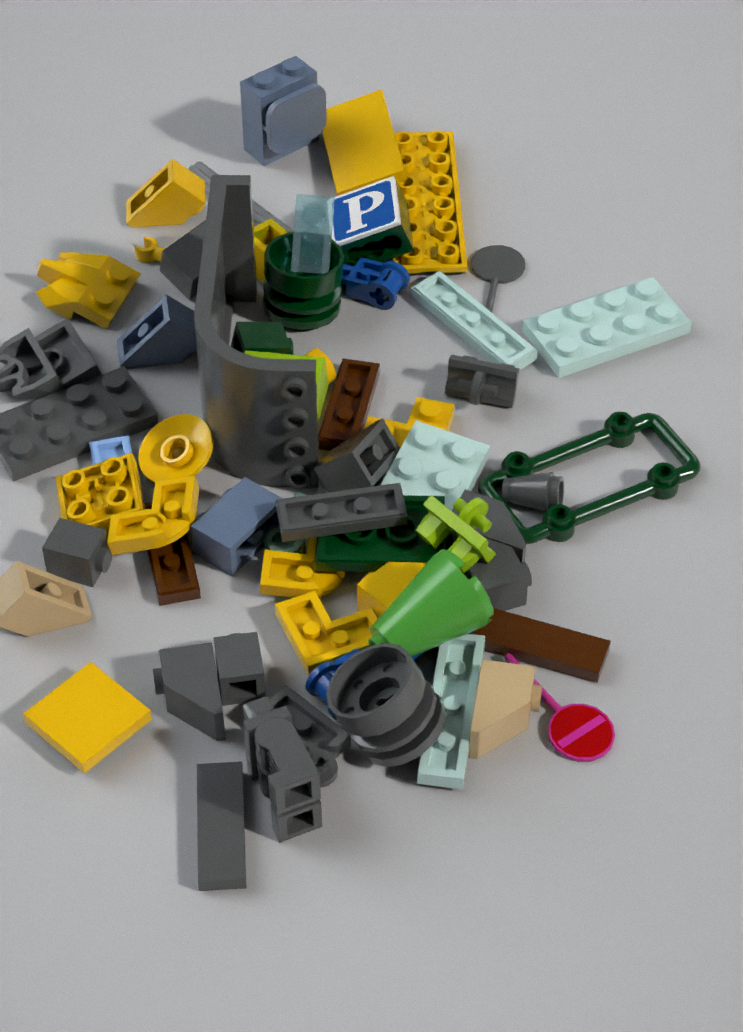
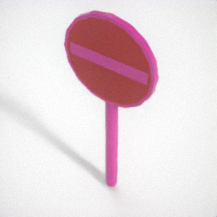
M505 654L504 659L507 663L520 664L512 654ZM534 678V684L540 685ZM542 687L541 699L555 712L548 725L549 741L554 749L565 758L577 762H592L604 757L611 750L615 738L614 726L609 717L597 707L587 704H570L561 707Z

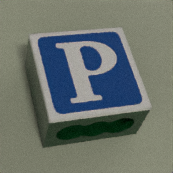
M394 176L327 200L330 238L342 248L344 264L355 266L361 257L384 262L414 251L408 203Z

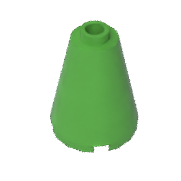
M442 549L432 556L370 627L372 638L368 640L369 645L382 643L400 645L413 657L485 627L492 621L490 617L494 615V609L488 594L478 578L474 575L467 579L459 569L465 563L451 551Z

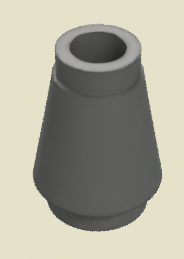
M553 472L504 478L502 498L505 502L546 512L553 505H563L564 480L561 476H554Z

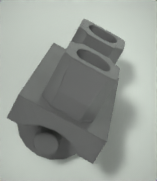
M451 355L448 361V376L444 394L470 399V404L478 406L480 402L512 408L515 403L520 368L504 363L496 364L481 361L475 357L465 355L463 357Z

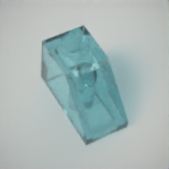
M296 194L291 271L319 274L329 272L335 197Z

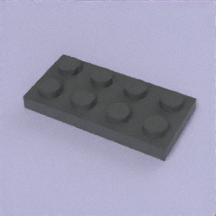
M123 366L0 413V461L14 482L90 452L89 442L127 435L131 436L152 428L159 423L158 414Z

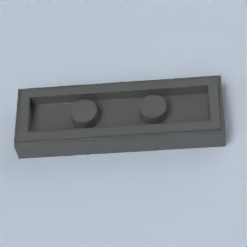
M401 483L276 499V510L282 542L408 525V515Z
M242 761L197 764L199 891L247 888Z

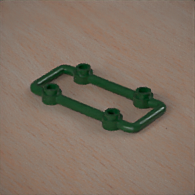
M614 412L606 419L604 429L530 458L527 454L519 451L509 453L502 461L501 469L481 478L478 483V492L481 495L504 502L526 544L536 543L546 538L553 542H565L574 535L575 526L649 496L660 500L673 498L678 492L679 484L689 481L698 475L700 461L660 415L644 413L632 418L626 412ZM648 428L657 434L683 465L675 468L669 463H658L649 470L646 481L574 510L562 504L553 505L544 513L541 523L529 528L522 525L495 489L503 485L504 478L533 475L535 472L607 444L616 448L627 447L633 443L635 433Z

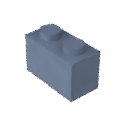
M244 477L233 488L227 489L220 500L206 513H201L195 519L194 524L191 525L194 554L233 576L264 547V537L267 532L279 526L276 499L283 498Z

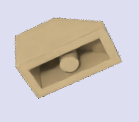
M16 561L0 577V628L3 630H9L28 637L87 623L92 618L84 586L19 561Z
M482 659L470 729L469 758L478 759L528 729L530 711L539 712L542 685L534 684L536 666Z

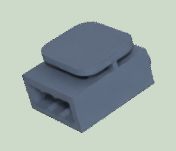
M299 57L288 58L277 65L240 81L244 150L263 166L319 140V134L323 131L327 122L326 91L317 84V71Z

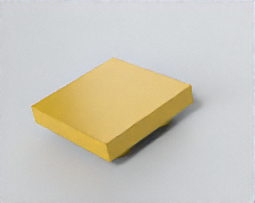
M132 453L112 457L104 462L79 470H71L66 474L55 477L62 519L106 529V533H109L111 515L146 510L137 463Z
M89 662L23 713L25 723L84 774L152 720L149 708L92 662Z

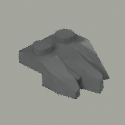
M68 318L36 337L27 328L5 341L0 347V362L6 364V366L0 369V392L12 390L15 399L44 397L102 374Z

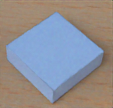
M128 435L89 442L93 465L104 462L112 457L132 453Z

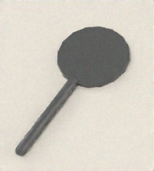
M490 245L478 250L471 259V268L474 274L483 281L490 282L486 308L491 313L498 284L515 281L522 276L525 270L524 257L512 247Z

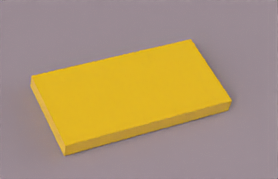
M382 89L326 109L327 122L322 132L338 196L392 176L395 177L397 183L407 179Z

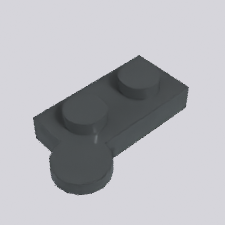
M285 685L270 698V701L275 709L287 706L292 717V724L320 773V788L326 787L337 778L338 765L335 759L351 746L350 733Z

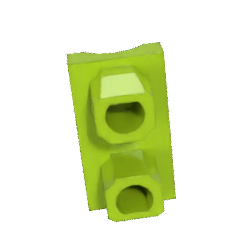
M432 495L424 502L423 505L428 514L423 518L415 531L427 544L436 549L449 533L457 538L448 550L465 563V565L459 568L463 573L471 568L480 558L487 564L493 559L496 553L488 547V540L474 530L478 527L485 533L491 528L492 522L485 517L489 508L488 503L480 497L474 498L469 503L462 498H458L453 504V508L460 513L457 516Z

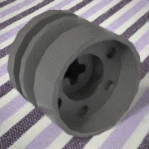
M382 643L369 646L353 654L339 666L330 679L326 692L329 709L341 725L350 733L351 738L359 746L362 753L373 764L385 767L403 765L421 756L436 742L444 729L447 716L444 702L434 692L432 685L424 679L423 672L411 655L400 645Z

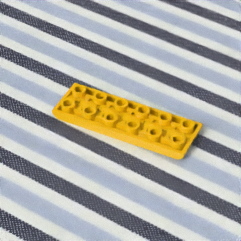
M400 131L395 133L407 179L399 182L398 185L408 203L414 251L395 257L393 261L405 267L409 274L428 271L438 272L439 270L442 273H467L468 266L453 131Z

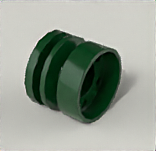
M307 231L289 232L277 236L268 243L264 256V275L266 279L263 284L264 295L262 302L265 314L273 322H282L284 327L297 330L318 329L330 324L338 317L341 306V280L344 267L342 248L329 237Z

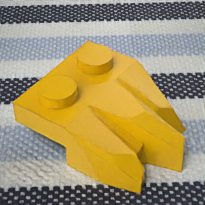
M60 252L58 261L40 260L37 266V276L49 285L35 293L46 308L71 320L76 312L107 329L137 284L141 273L109 255Z

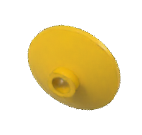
M179 414L162 420L148 432L140 446L138 462L142 473L153 483L161 480L196 476L207 464L212 454L213 434L205 421L195 415Z

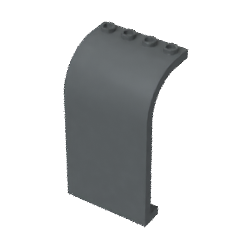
M212 175L194 310L203 421L209 426L214 439L211 455L230 474L239 479L246 477L258 485L319 488L318 475L314 470V467L319 463L316 360L260 358L244 354L229 346L234 302L257 301L251 175Z

